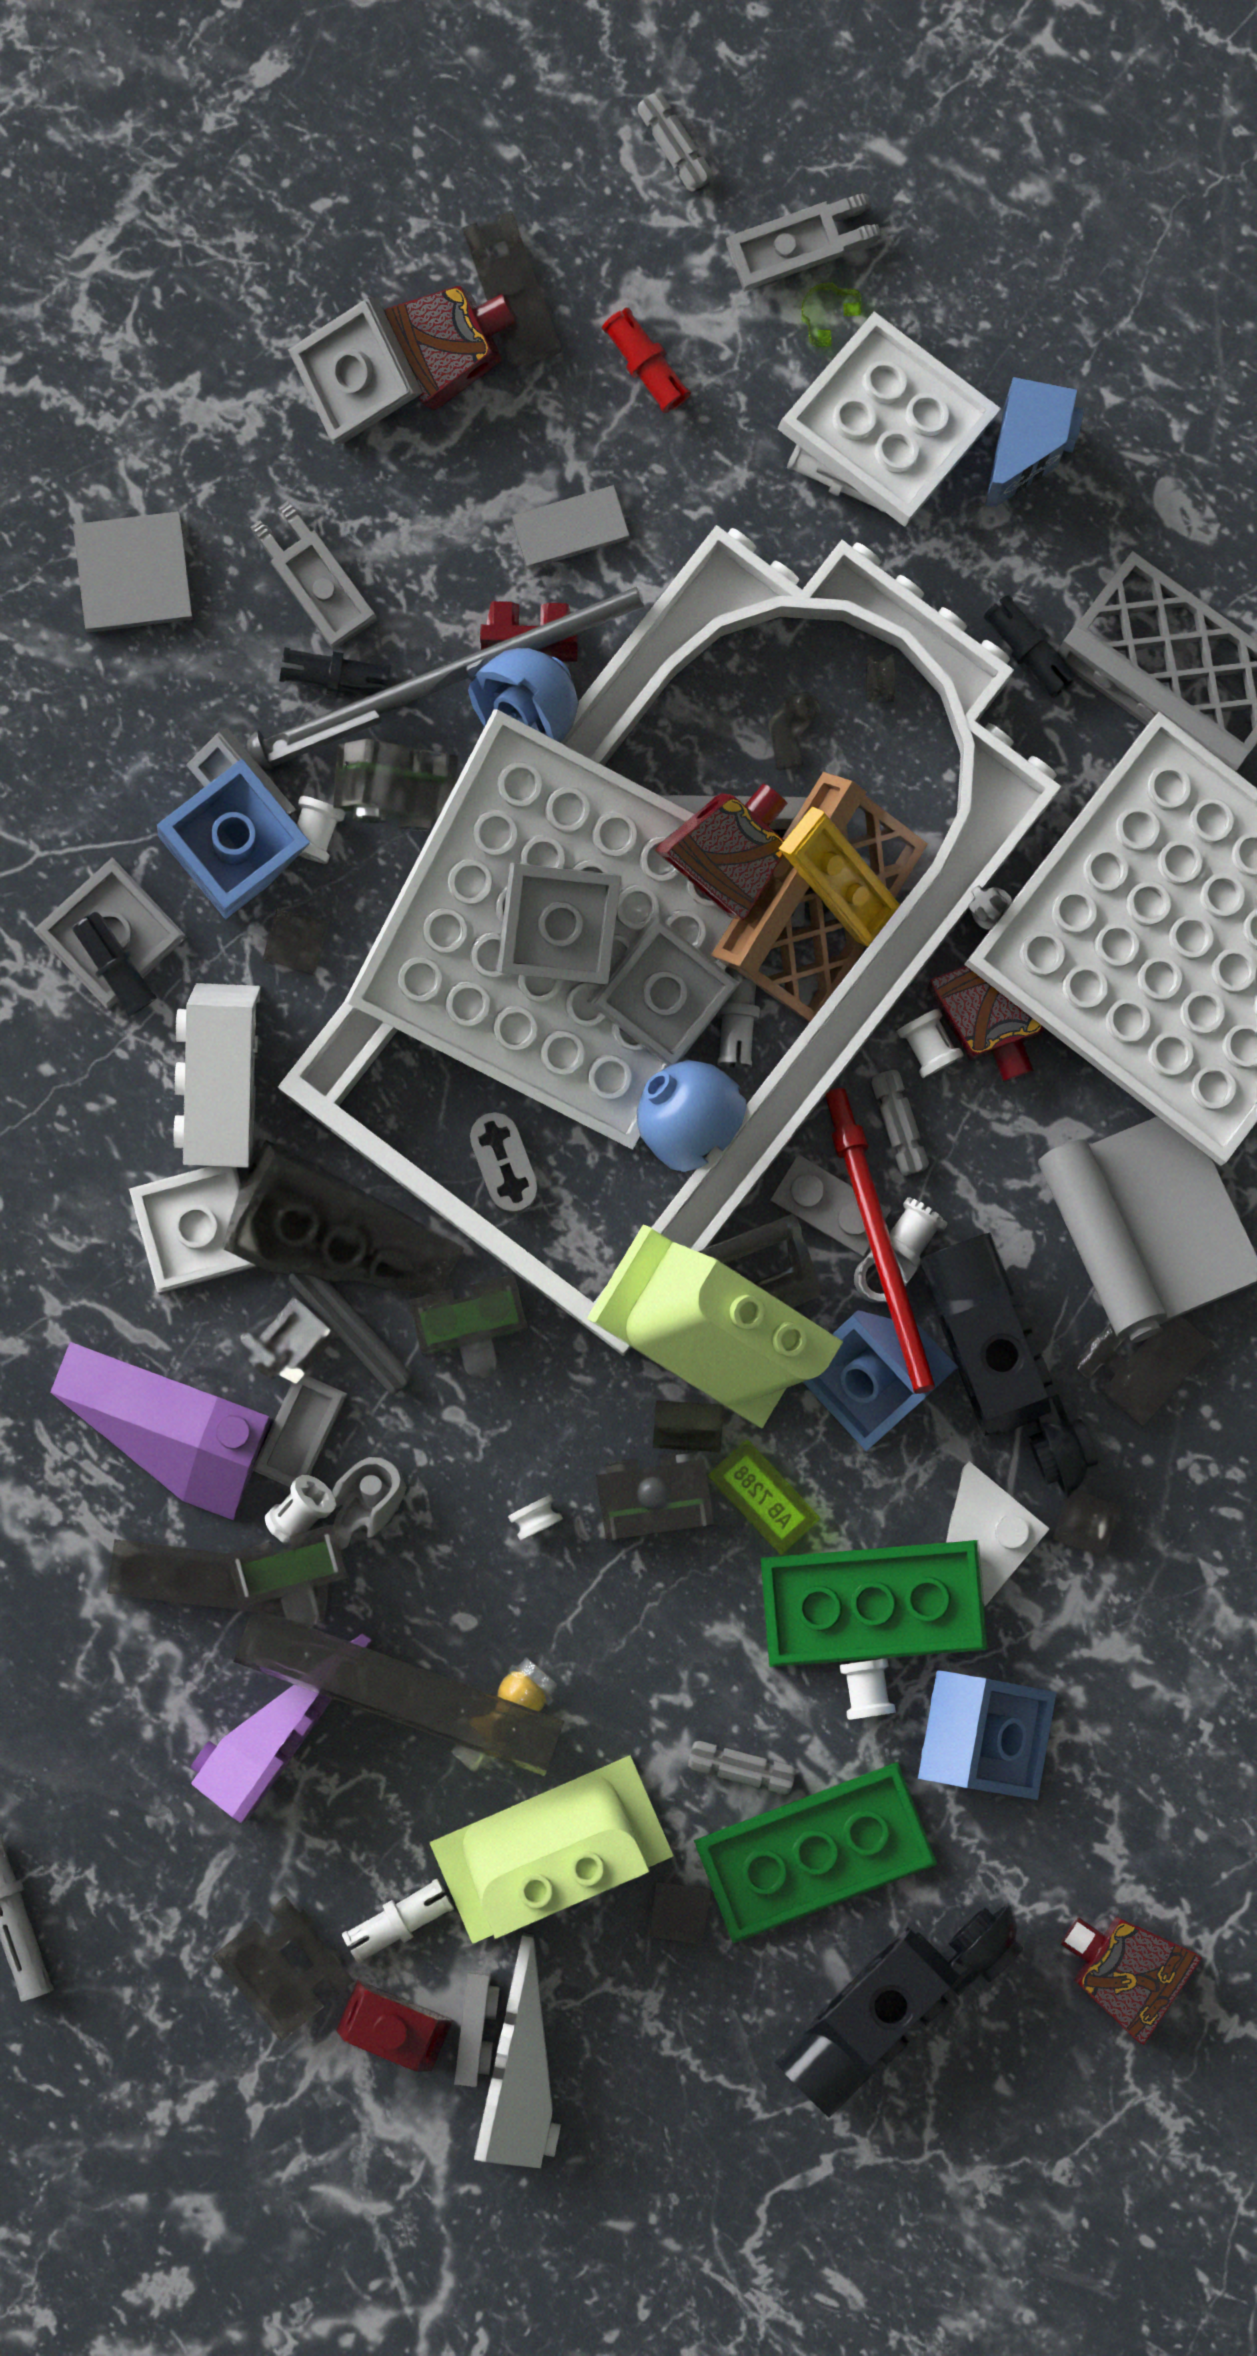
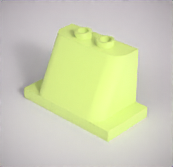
M643 1225L587 1317L589 1321L760 1428L764 1427L786 1388L822 1374L828 1368L843 1343L842 1340L717 1259L677 1244L646 1225Z
M631 1755L429 1842L472 1944L492 1935L496 1939L648 1873L649 1867L674 1857Z

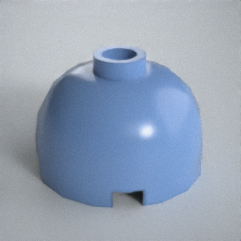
M516 648L504 651L484 665L474 675L477 677L469 684L468 692L472 707L484 726H486L494 709L511 716L558 742H561L567 736L574 725L579 703L570 672L562 661L530 648Z
M686 1060L668 1066L654 1074L647 1081L636 1113L637 1126L641 1138L658 1159L670 1169L686 1172L698 1169L709 1163L702 1156L710 1152L715 1146L723 1151L732 1142L743 1122L747 1108L746 1099L739 1094L741 1087L724 1071L712 1064Z

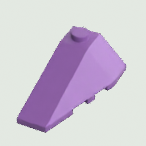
M72 1342L69 1343L50 1392L179 1499L231 1520H234L253 1473L252 1469L273 1421L271 1417Z

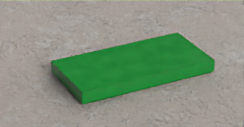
M979 1540L760 1558L769 1667L988 1650Z
M898 1762L694 1839L733 1944L937 1865Z

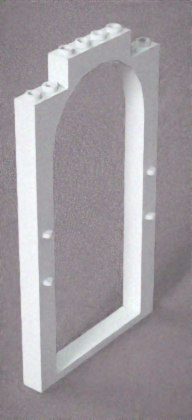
M717 525L579 700L574 725L567 736L560 742L561 744L604 766L671 679L719 637L778 617L843 621L899 648L940 694L961 757L957 815L933 864L747 1103L742 1125L732 1142L723 1151L715 1146L705 1158L709 1163L696 1169L652 1226L654 1230L671 1241L702 1254L969 909L968 905L975 899L971 890L978 885L983 889L988 885L1055 798L1061 787L1054 781L1057 774L1046 763L1035 756H1031L1026 760L1010 748L1014 742L1005 732L991 723H988L985 728L977 723L1009 682L1014 669L1007 665L1010 660L1009 656L998 646L988 640H984L982 644H979L964 632L967 625L957 615L944 607L937 612L921 600L924 593L916 584L902 575H898L896 579L892 578L878 567L881 564L878 556L860 543L856 542L851 547L841 540L802 590L796 586L799 578L789 568L775 560L771 565L767 564L753 553L757 547L744 534L734 528H731L727 533ZM344 1002L278 1086L280 1092L624 1356L630 1349V1346L587 1319L601 1294L593 1303L339 1107L398 1031V1029Z

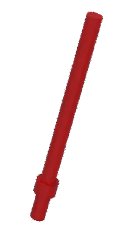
M844 1088L833 1089L826 1093L825 1098L835 1128L831 1135L837 1156L844 1158L914 1393H926L933 1390L935 1384L865 1156L868 1144L864 1130L861 1125H856L846 1090Z

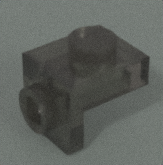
M294 1296L260 1337L245 1331L239 1340L252 1352L247 1360L263 1375L272 1380L278 1374L297 1383L338 1333L308 1304Z

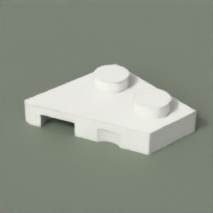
M969 1461L962 1469L946 1543L979 1540L984 1606H986L1050 1528Z

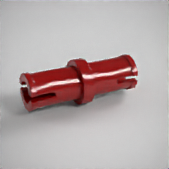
M626 307L622 312L619 310L605 321L602 329L609 335L627 360V371L632 378H640L659 404L663 413L676 409L689 398L690 390L684 386L665 360L667 354L660 343L652 342L633 316L630 308Z

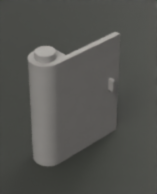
M1158 1116L1090 1145L1086 1139L1065 1143L1047 1152L1039 1159V1167L1118 1338L1129 1337L1132 1343L1146 1340L1161 1331L1160 1324L1257 1284V1255L1213 1160Z

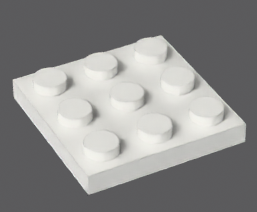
M873 312L782 418L777 429L905 527L995 420L1001 408L884 318Z

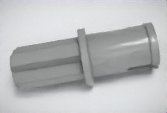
M978 885L971 890L975 899L968 906L972 911L975 922L983 929L990 931L1013 900L1005 890L994 887L984 890Z

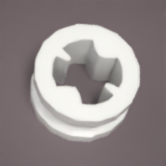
M551 1495L508 1516L511 1523L516 1522L520 1526V1532L517 1534L520 1541L563 1519L560 1513L552 1511L551 1504L554 1500Z

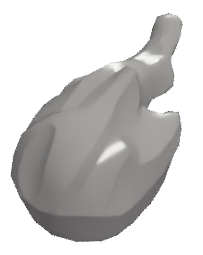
M368 1457L359 1461L337 1481L332 1490L336 1502L335 1509L340 1505L343 1506L335 1517L333 1530L330 1535L335 1555L346 1548L352 1536L361 1529L367 1530V1539L374 1537L391 1520L394 1513L398 1511L407 1487L401 1471L393 1463L382 1458Z

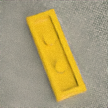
M811 807L778 848L854 940L866 947H869L900 907L897 900L830 818L819 809Z

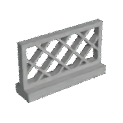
M1132 551L1078 624L1073 627L1064 639L1057 653L1080 678L1146 726L1158 712L1162 713L1236 772L1257 744V697L1252 672H1257V641ZM1131 571H1134L1151 584L1153 600L1126 603L1123 582ZM1162 592L1169 598L1163 599ZM1115 594L1117 604L1105 606ZM1183 607L1192 613L1197 632L1170 635L1165 609ZM1156 611L1160 636L1133 639L1128 614ZM1119 615L1123 640L1104 642L1090 632L1088 628L1096 617ZM1205 624H1207L1214 630H1206ZM1227 639L1237 646L1240 663L1213 666L1209 641ZM1199 642L1203 668L1176 671L1172 645ZM1162 646L1167 672L1148 674L1138 667L1135 649ZM1118 651H1125V652H1126V657L1123 656V655H1122L1121 653H1119ZM1249 656L1254 658L1256 661L1250 662ZM1242 673L1247 699L1220 702L1215 676ZM1205 678L1210 704L1192 706L1182 699L1178 681ZM1169 682L1170 689L1162 683ZM1249 709L1253 731L1244 743L1225 730L1222 712ZM1205 714H1212L1213 720H1211Z

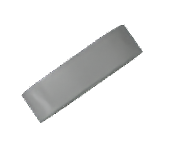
M494 1112L481 1116L472 1126L470 1139L489 1195L495 1206L503 1212L512 1214L523 1212L530 1208L536 1200L538 1189L536 1178L518 1129L513 1120L505 1114ZM495 1123L499 1131L508 1129L510 1137L503 1140L507 1158L497 1161L491 1145L482 1147L479 1143V1139L486 1136L485 1126ZM509 1165L517 1181L526 1179L529 1187L522 1191L523 1200L518 1203H513L509 1196L500 1197L498 1194V1189L505 1186L501 1168Z

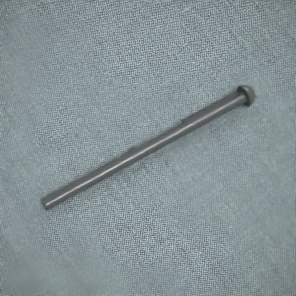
M634 587L264 739L258 730L248 738L245 749L264 771L273 770L276 765L382 723L378 715L435 693L464 679L469 678L473 681L477 677L474 675L484 665L504 651L516 648L540 650L644 607L642 597L638 588Z

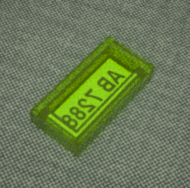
M748 1439L707 1475L780 1556L821 1519Z

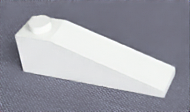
M523 1933L474 2160L541 2168L543 2155L551 2157L555 2155L561 2124L550 2122L553 2105L534 1935Z

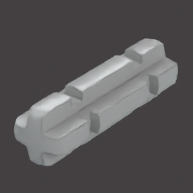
M660 92L653 93L638 104V113L647 127H653L652 135L674 169H680L679 177L687 189L691 192L698 190L712 180V170L704 157L698 158V148L676 115L671 116V106L664 95Z
M897 1070L879 1073L872 1077L871 1084L876 1099H881L883 1104L879 1108L892 1148L897 1147L898 1154L895 1157L900 1173L903 1176L924 1171L927 1169L929 1161L924 1146L919 1147L918 1140L921 1137L908 1097L903 1098L902 1095L905 1088L900 1073Z
M696 1741L692 1746L688 1760V1766L692 1770L709 1774L710 1771L718 1772L717 1777L758 1788L760 1784L768 1786L767 1790L784 1795L789 1794L792 1789L796 1772L795 1768L791 1765L774 1761L773 1765L768 1764L765 1758L724 1748L723 1751L716 1750V1745L702 1741Z

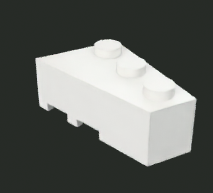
M196 983L186 1004V1009L177 1010L176 1041L186 1042L185 1063L177 1062L175 1069V1095H184V1116H175L174 1148H183V1165L249 1167L253 1155L256 1095L254 1069L255 1053H258V1035H255L256 1004L260 1003L261 986Z

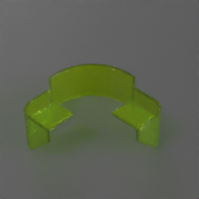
M833 282L818 284L807 292L802 302L801 320L808 325V339L811 345L815 347H831V329L817 330L818 340L812 338L810 319L803 314V306L806 300L813 293L825 289H832L837 296L853 295L858 298L859 302L843 303V316H861V294L858 290L853 288L838 289Z

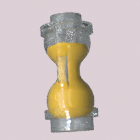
M527 1657L518 1667L512 1664L508 1669L510 1674L500 1683L498 1703L494 1711L487 1716L470 1719L461 1727L459 1732L455 1730L450 1735L457 1743L451 1753L474 1773L481 1766L492 1772L496 1767L494 1762L501 1757L505 1750L508 1727L517 1720L529 1719L537 1715L542 1710L544 1704L549 1706L554 1700L550 1695L559 1685Z

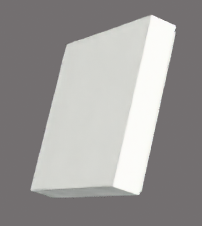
M209 1166L129 1189L158 1294L263 1265L236 1167Z

